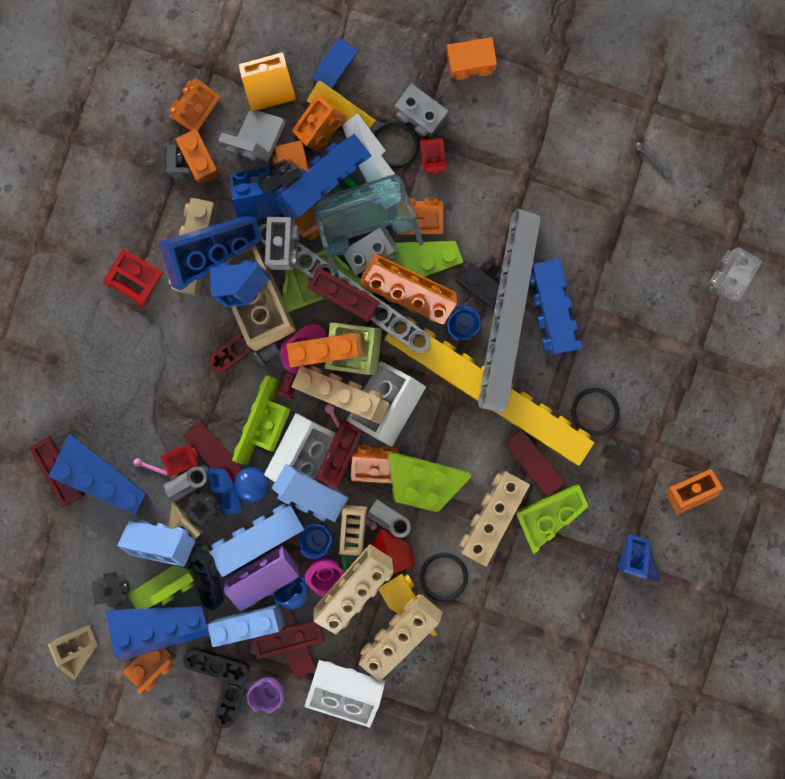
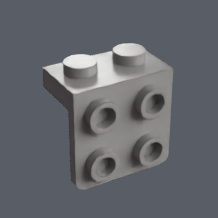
M250 110L238 137L222 133L218 141L226 146L225 150L233 155L238 156V154H241L249 160L255 161L257 159L268 163L283 130L285 121L277 116L259 111L252 112Z

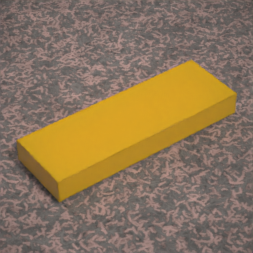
M322 81L317 82L307 99L311 104L317 94L322 95L336 109L346 115L341 126L357 113L370 130L376 122L375 119Z

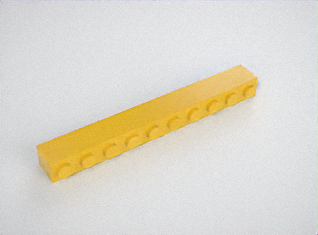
M405 316V318L411 321L413 324H417L416 321H414L408 316ZM399 323L395 327V333L403 334L407 330V325L404 323ZM426 328L423 331L428 334L431 346L423 354L412 351L393 336L387 334L384 341L478 401L484 366L479 368L473 364L475 360L467 354L463 353L461 356L454 352L456 347L444 340L443 343L435 339L437 335ZM422 336L414 340V346L417 348H422L426 344V339ZM511 384L506 410L503 413H495L575 465L580 466L595 443L590 440L591 435L580 428L578 431L571 428L570 425L572 423L562 416L556 418L551 415L553 410L542 403L539 406L531 402L533 397L524 391H521L519 394L512 389L514 385Z

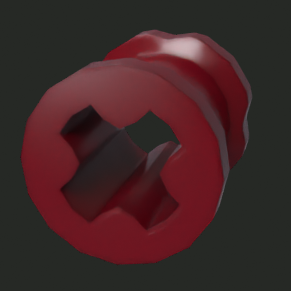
M282 371V380L274 393L293 400L295 389L292 388V384L296 376Z

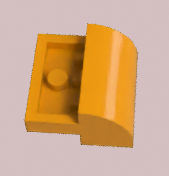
M283 52L239 64L242 81L252 112L296 100Z

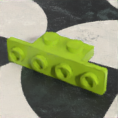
M268 375L265 376L260 385L256 401L251 407L248 421L243 427L239 444L234 450L232 461L248 465L255 445L274 452L291 410L273 402L276 395L274 391L278 389L281 380Z
M203 546L200 548L208 552L210 551L207 546ZM173 565L130 592L128 597L136 609H148L159 602L164 605L175 598L173 593L181 590L183 593L194 586L192 582L195 580L192 570Z

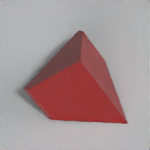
M381 529L372 546L392 558L393 574L415 566L410 543Z

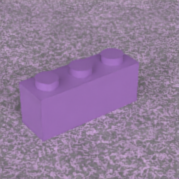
M281 545L224 579V592L241 612L247 607H252L264 597L274 594L276 590L286 584L294 582L299 577L298 565L284 546Z

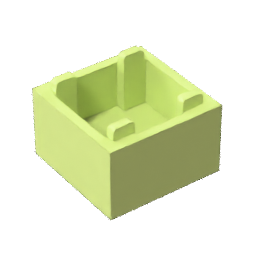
M330 322L328 337L362 333L365 356L325 362V369L366 375L377 374L382 329Z

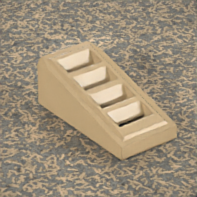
M344 505L342 509L339 554L360 556L363 552L367 507ZM348 515H359V516H361V517H360V518H353V517H348ZM347 523L359 524L360 528L347 527ZM346 533L359 534V537H348ZM345 542L358 543V547L345 546Z

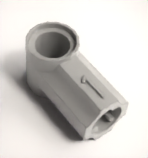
M204 465L193 467L164 484L167 496L175 502L201 486L206 485L209 482V468ZM196 470L202 472L204 476L202 482L196 481L194 477Z
M378 499L367 514L368 518L398 538L407 536L412 528V523L407 516L401 515ZM396 521H404L407 524V530L405 532H398L395 529Z

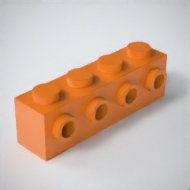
M375 253L362 274L361 287H364L369 293L381 295L387 301L398 303L412 313L417 312L431 322H438L444 325L457 304V294L455 291Z

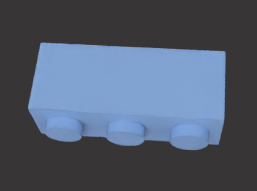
M285 464L272 487L279 494L277 498L287 504H290L291 501L296 503L295 507L303 512L313 511V515L322 521H325L327 518L335 522L348 497L336 489L334 491L314 480L315 478Z
M139 520V522L128 521L117 546L131 556L184 567L195 540L183 528L176 527L175 529H170L168 526L160 523L154 526L147 521Z
M278 604L215 618L207 624L212 647L276 633L286 626L281 606Z

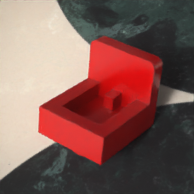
M436 137L419 140L424 172L435 175L442 173V170H446L447 164L445 161L443 138Z
M189 444L160 455L168 477L198 466L196 462L199 460L195 448H191Z

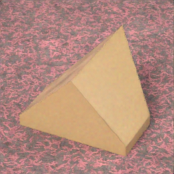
M172 501L168 527L170 529H175L176 527L183 528L196 541L205 530L179 504Z
M90 625L63 635L48 644L56 666L73 680L76 679L94 649L98 647Z

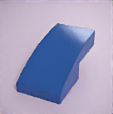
M339 38L325 56L312 78L317 82L322 81L331 89H334L344 71L348 70L359 51Z
M208 469L210 491L219 492L221 513H241L237 491L225 469Z

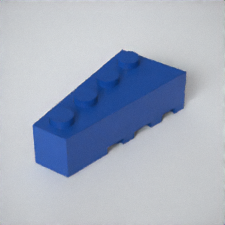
M355 133L338 145L332 143L324 150L326 155L322 158L318 155L309 162L310 168L307 171L301 169L303 174L296 178L292 184H288L285 187L281 186L276 190L279 195L273 199V202L286 217H291L292 220H295L319 201L322 195H325L339 184L338 181L340 182L357 169L358 165L371 157V154Z
M245 215L166 239L159 243L173 288L181 291L188 287V284L204 277L210 271V268L226 263L225 261L239 255L262 239L256 217Z
M71 434L68 435L48 476L134 515H138L147 496L145 491Z
M202 606L106 610L114 656L120 661L209 636L207 627L209 623L208 617Z

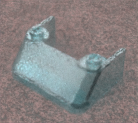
M389 175L323 197L312 206L322 244L333 274L338 273L333 257L347 251L349 248L347 239L376 230L379 227L392 225L393 230L401 234L414 231L419 246L423 245L414 210L403 181L397 175Z

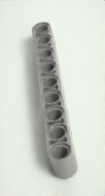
M521 209L514 211L510 222L478 398L479 408L503 413L506 410L509 401L540 225V216L538 214Z
M266 223V224H263V225L259 228L260 235H261V239H262L261 242H262L265 246H266L265 235H266L267 223ZM295 240V249L298 250V262L294 264L295 268L311 279L318 267L324 271H331L333 276L380 301L377 310L370 320L418 354L426 353L430 349L431 341L425 331ZM311 257V265L302 267L303 259ZM380 310L388 312L387 318L383 321L376 319V314ZM399 323L407 325V330L403 334L395 333V327ZM419 336L426 339V344L422 348L414 346V340Z

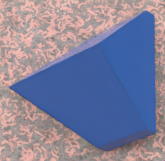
M629 534L617 567L623 572L660 582L650 549L651 541Z

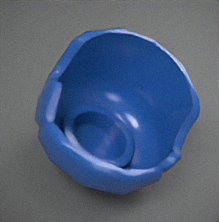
M466 305L454 308L446 320L448 333L455 340L472 339L479 332L482 325L480 314L473 307Z
M256 467L244 468L236 475L234 486L240 501L246 504L256 503L266 495L269 480L264 475V471Z
M311 523L306 526L298 538L301 547L300 552L308 559H320L328 555L334 544L330 528L322 523Z
M299 576L291 584H286L279 588V593L273 594L274 601L288 610L298 609L307 601L310 587L305 583V578Z

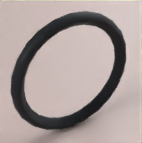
M394 120L380 125L374 132V136L377 138L384 128L393 125L404 127L411 133L414 139L412 155L402 163L392 164L386 162L390 168L397 169L407 166L414 160L418 153L419 140L411 126Z
M589 388L582 391L575 398L571 408V416L578 429L586 431L591 436H600L610 432L617 424L619 405L615 397L607 390ZM589 393H602L614 405V419L604 430H587L577 419V404L583 396Z
M434 554L421 567V586L424 592L435 600H453L460 596L467 586V568L463 561L453 554ZM450 558L460 565L463 571V582L456 593L450 596H438L432 593L426 586L424 574L428 565L435 559Z

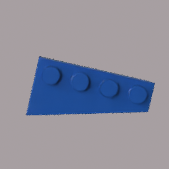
M560 259L533 264L529 283L534 284L535 293H532L534 306L539 308L540 315L537 316V323L539 329H543L545 337L541 339L544 352H548V356L582 349L581 340L576 341L575 339L576 331L578 330L576 320L570 318L569 313H572L571 300L568 295H564V291L567 290V284Z

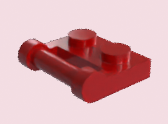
M123 248L104 278L103 284L108 288H115L136 301V305L143 308L164 273ZM118 273L144 288L142 293L140 294L117 280L116 276Z

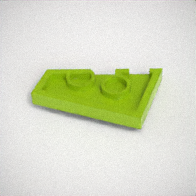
M456 241L395 243L399 252L394 254L396 258L392 262L424 277L463 264Z
M577 484L515 512L532 553L535 554L539 551V548L545 542L555 537V534L562 527L568 525L588 507L581 487Z

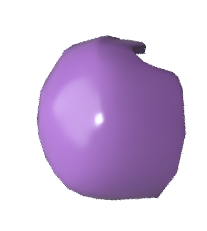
M264 677L254 682L247 693L248 704L255 712L263 710L269 714L280 708L285 699L283 686L276 679Z

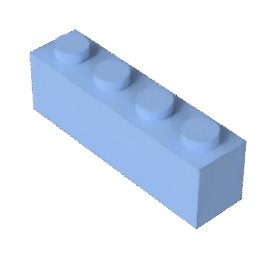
M282 504L272 510L274 515L267 519L263 515L252 522L253 527L247 530L242 527L232 533V539L226 542L224 539H221L211 545L213 549L209 553L213 556L215 565L222 577L304 530L291 505L286 507L285 504Z

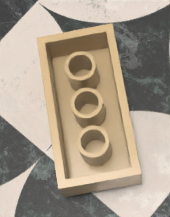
M255 244L225 262L237 265L241 264L244 260H254L270 274V280L249 305L231 307L247 346L257 351L297 331L272 273L265 265V257Z

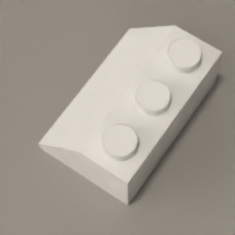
M380 361L377 374H372L363 391L368 393L369 389L379 392L383 394L381 399L390 403L381 425L351 412L346 421L392 447L426 386Z
M295 413L264 475L276 482L285 464L315 478L336 433Z
M319 660L304 707L371 727L380 705L385 681L381 680L379 682L372 675L368 676L354 669H346L332 662Z

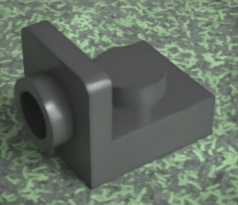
M167 144V173L174 180H187V177H193L190 168H180L184 164V155L180 152L176 144Z

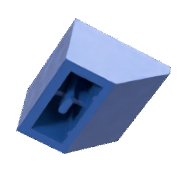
M263 166L255 170L238 171L235 174H230L232 202L237 218L247 215L260 219L283 214L273 202V199L279 195L276 191L279 187L272 190V192L266 193L258 185L259 179L265 173L272 174V171L275 169L274 166Z
M244 260L241 264L232 265L231 263L218 264V267L210 268L211 296L224 307L249 305L270 280V274L254 260Z

